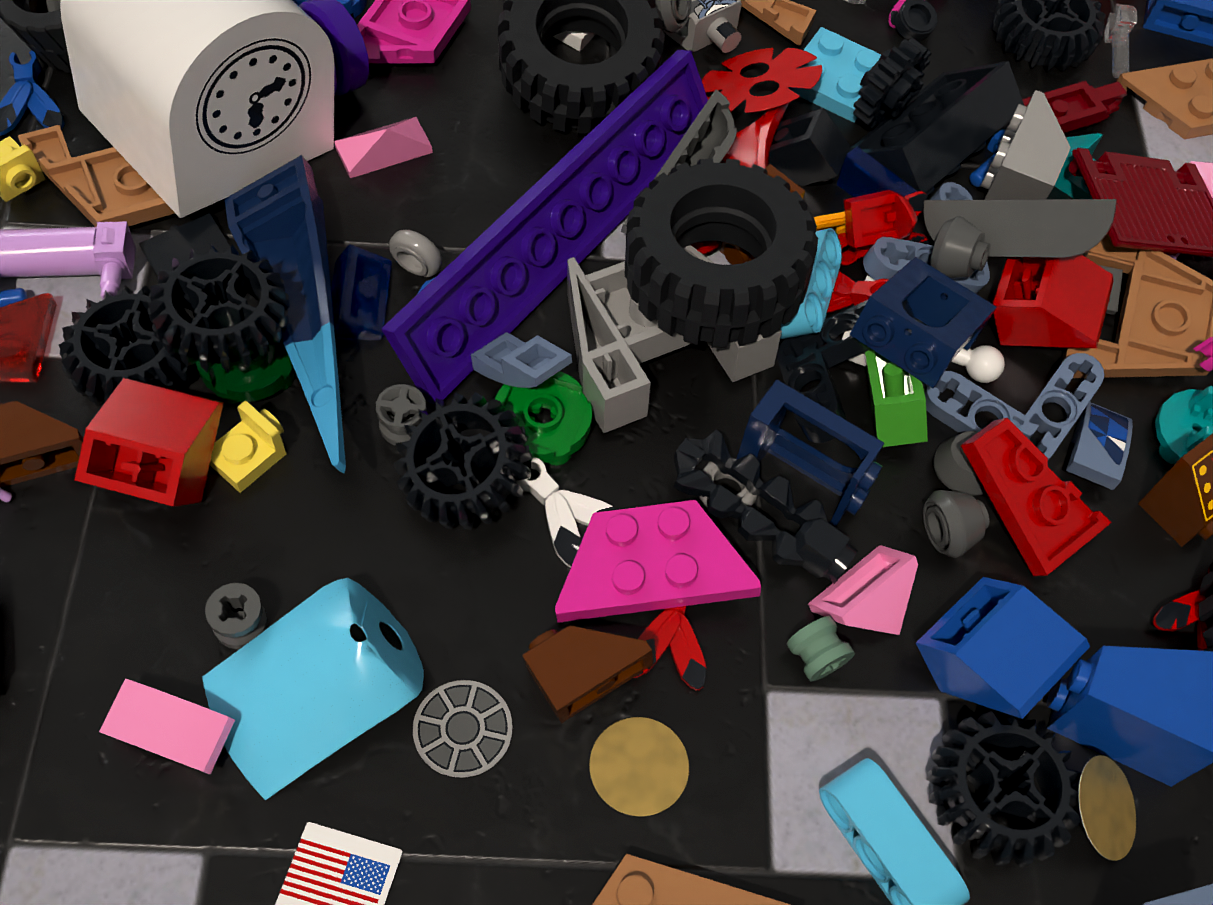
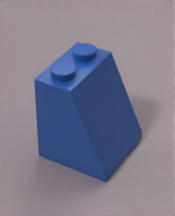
M1102 646L1087 661L1079 659L1069 677L1066 679L1060 678L1049 693L1046 706L1053 709L1047 729L1170 787L1213 763V651Z

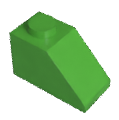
M870 349L864 352L876 438L884 442L883 447L928 442L926 398L922 381L874 350Z

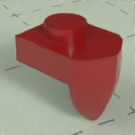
M892 190L844 199L847 243L854 248L874 244L881 237L904 239L912 233L918 220L909 201L901 194Z

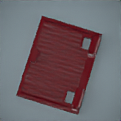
M1077 148L1072 151L1074 159L1069 164V172L1073 176L1083 177L1092 199H1117L1114 221L1108 232L1113 246L1161 251L1166 255L1181 253L1213 257V198L1196 164L1185 163L1177 171H1174L1170 161L1164 159L1105 151L1096 161L1093 160L1089 149Z

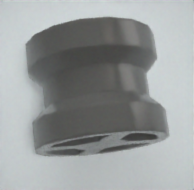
M396 384L386 388L379 394L376 401L379 430L383 438L392 445L409 441L411 437L405 432L404 425H414L417 427L421 422L418 416V409L426 411V400L422 392L417 388L407 384ZM409 415V419L403 422V418Z
M230 583L223 585L215 590L207 600L205 607L206 620L220 643L228 648L240 649L267 629L268 617L265 608L262 606L261 599L256 591L246 584ZM233 608H244V611L235 612Z

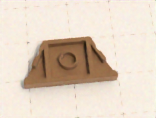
M1213 58L1120 74L1117 82H1120L1126 92L1131 89L1147 102L1143 109L1154 118L1164 121L1169 129L1183 139L1213 134Z

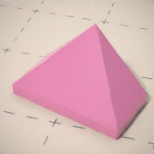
M417 117L334 141L335 148L350 178L433 153L432 146Z
M879 545L843 574L835 584L832 583L808 603L810 610L823 617L831 616L834 621L846 626L900 635L918 568L917 559L914 555Z

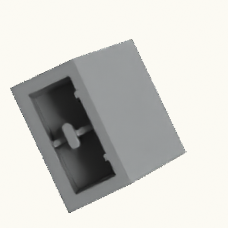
M1035 90L1027 107L1018 104L997 148V153L981 184V187L988 189L984 200L1047 199L1052 191L1071 147L1044 93Z

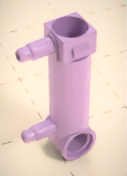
M127 221L97 222V227L0 229V278L100 275V296L104 300L105 290L115 296L120 290L121 279H132L136 247Z

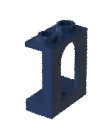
M914 257L870 296L850 335L931 388H934L956 355L963 348L969 350L975 343L997 307L919 258ZM904 300H908L914 317L926 325L916 321L907 314L902 305Z
M776 379L750 414L736 459L738 460L751 453L760 463L768 452L841 496L842 499L830 521L832 525L837 526L846 511L855 516L869 495L871 486L883 468L882 465L875 461L884 442ZM787 409L852 448L861 459L862 463L859 468L846 467L781 429Z

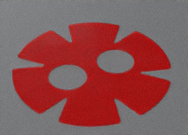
M765 48L746 52L722 62V65L732 72L711 70L701 81L705 92L722 90L720 92L730 103L728 107L730 112L744 100H746L745 113L758 112L779 107L800 97V95L788 87L813 88L821 77L822 65L798 68L817 59V57L801 49L786 48L776 58L772 59L774 49ZM765 63L769 65V70L758 77L747 78L740 74L741 70L750 64ZM774 81L779 84L777 91L766 96H753L749 93L750 88L760 82Z

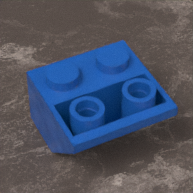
M982 577L916 642L940 692L1021 719L1027 715L1090 648L1087 638L1025 586Z

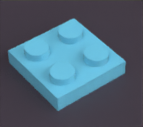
M820 27L804 49V51L815 55L817 59L798 67L822 65V74L819 81L811 89L788 88L800 95L801 98L855 123L858 118L853 114L856 109L853 105L861 97L858 94L863 88L860 82L864 74L876 64L881 54Z

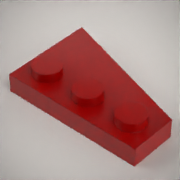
M1008 418L994 420L960 445L1033 576H1046L1112 523L1101 511L1093 512L1080 499L1082 492L1071 481L1063 482L1048 467V458Z

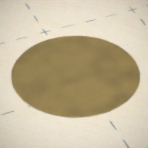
M632 717L615 722L600 734L591 751L589 766L592 783L599 796L610 807L621 813L639 817L658 814L672 806L686 787L689 776V760L686 749L679 737L669 727L659 721L644 717Z
M1095 756L1086 763L1080 777V814L1086 834L1094 848L1106 859L1117 861L1129 853L1134 842L1136 833L1134 798L1128 780L1121 768L1106 756Z

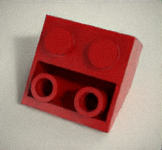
M1082 254L1065 258L1007 257L993 305L997 307L994 311L1000 345L1097 348L1114 282L1113 274Z
M123 378L85 429L74 481L173 507L201 503L223 402Z

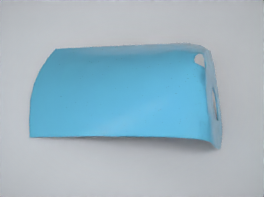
M344 578L320 588L245 646L202 676L210 710L235 719L224 744L226 750L249 783L264 800H267L312 767L415 699L422 691L424 670L416 647L405 628L364 587L349 578ZM380 622L387 624L397 634L402 643V650L394 648L385 639L379 627ZM357 624L364 631L367 639L362 642L355 641L351 637V625Z

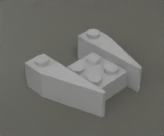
M692 245L683 248L700 260L714 263ZM574 257L567 259V296L580 384L583 387L582 393L586 396L588 403L590 401L592 414L602 432L606 433L647 417L651 382L641 368L640 363L685 347L691 343L684 342V336L676 332L673 336H670L658 328V320L655 319L650 322L638 310L639 303L631 299L627 289L625 261L585 275ZM779 330L766 338L759 334L757 335L756 342L739 346L738 342H728L726 348H712V342L706 343L733 383L774 366L782 331Z

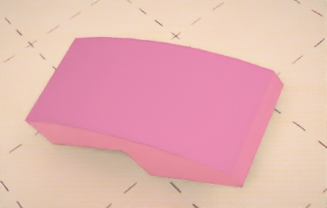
M125 678L99 732L211 774L235 719Z

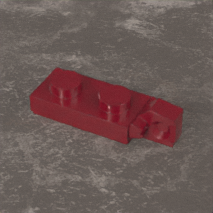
M1085 80L1045 92L1044 94L1063 133L1101 122L1110 117L1109 114L1119 110V105L1124 96L1127 95V92L1119 81L1094 88ZM1032 96L1022 99L1026 107Z

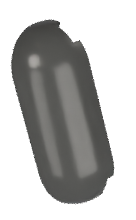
M718 90L713 92L656 177L663 172L666 175H670L673 167L686 162L689 166L697 165L700 159L713 158L714 163L722 162L735 140L737 128H735L733 116L728 108L730 103ZM628 217L621 228V232L624 234L627 231Z
M1117 199L924 200V221L927 231L934 242L947 220L961 216L985 233L984 242L991 245L989 256L1065 258L1083 254L1103 240L1113 224Z

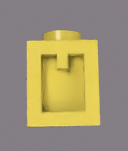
M10 136L0 141V197L5 202H8L45 180L33 151L27 145L19 146Z
M244 401L237 407L242 421L214 443L210 466L239 493L286 455L281 439V434L284 430L279 421L268 410L263 409L258 412L247 401Z

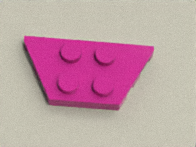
M375 0L357 24L364 39L369 63H435L470 12L471 0Z
M696 500L596 512L592 514L556 603L555 612L557 622H566L759 597L761 584L754 572Z

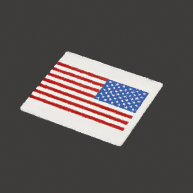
M308 822L275 905H384L402 855V850Z

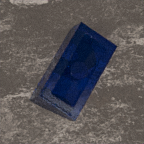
M351 244L337 258L331 288L335 338L380 340L383 337L381 328L385 322L392 260Z

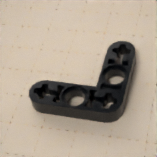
M906 299L902 302L903 308L914 319V313ZM868 300L825 319L823 327L818 333L786 338L779 345L777 351V359L785 384L845 420L846 415L830 367L864 353L871 348L852 336L840 341H835V339L845 331L853 329ZM814 380H821L820 383L810 391L800 392L804 385L808 384L809 382ZM794 413L796 421L808 440L814 443H824L835 438Z

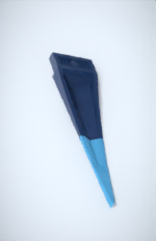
M300 155L225 198L224 201L228 227L241 254L243 255L252 250L258 262L268 260L273 267V272L279 273L284 281L285 293L289 296L290 308H288L289 323L287 329L281 330V339L309 403L330 461L337 470L345 473L346 460L323 200L317 193L312 167Z

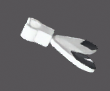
M533 457L531 469L537 470L540 476L536 480H517L516 483L522 490L530 492L545 505L547 523L554 549L563 563L571 568L581 544L576 522L588 526L593 513L616 509L603 501L575 492L559 490V485L546 472L545 464L540 459Z

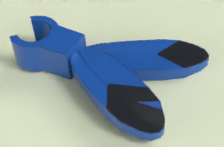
M32 50L29 52L31 60L26 64L21 65L14 52L9 56V62L14 70L16 83L12 85L0 102V136L7 134L17 126L27 107L44 128L60 125L62 130L64 127V119L58 106L38 85V75L42 68L35 52Z

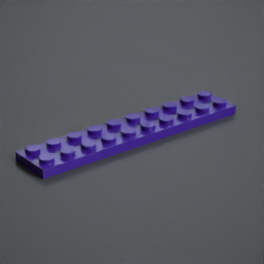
M677 50L381 328L416 388L422 392L428 403L435 405L436 398L444 400L473 371L471 354L506 332L510 334L567 277V259L574 257L579 264L633 209L634 200L638 194L646 187H649V183L654 180L708 101L691 50Z

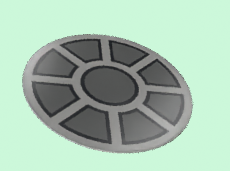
M471 680L452 681L439 686L422 701L414 717L413 739L421 758L435 771L451 777H471L489 770L503 757L512 737V717L504 699L491 687Z

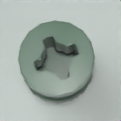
M831 616L822 617L808 624L795 633L786 643L792 654L800 656L804 661V673L810 682L833 673L855 655L850 644L842 642L837 636L838 626Z

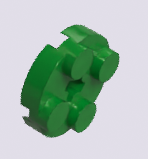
M559 371L537 387L520 388L504 384L496 395L495 400L502 403L505 411H513L519 419L518 426H523L529 435V441L525 445L530 447L533 457L540 459L544 464L548 463L558 466L568 462L571 455L584 445L589 436L592 423L590 401L588 403L586 396L582 393L583 387L576 379L566 373ZM542 408H547L551 410L550 417L553 420L546 423H537L535 418L529 415L531 412L539 414Z

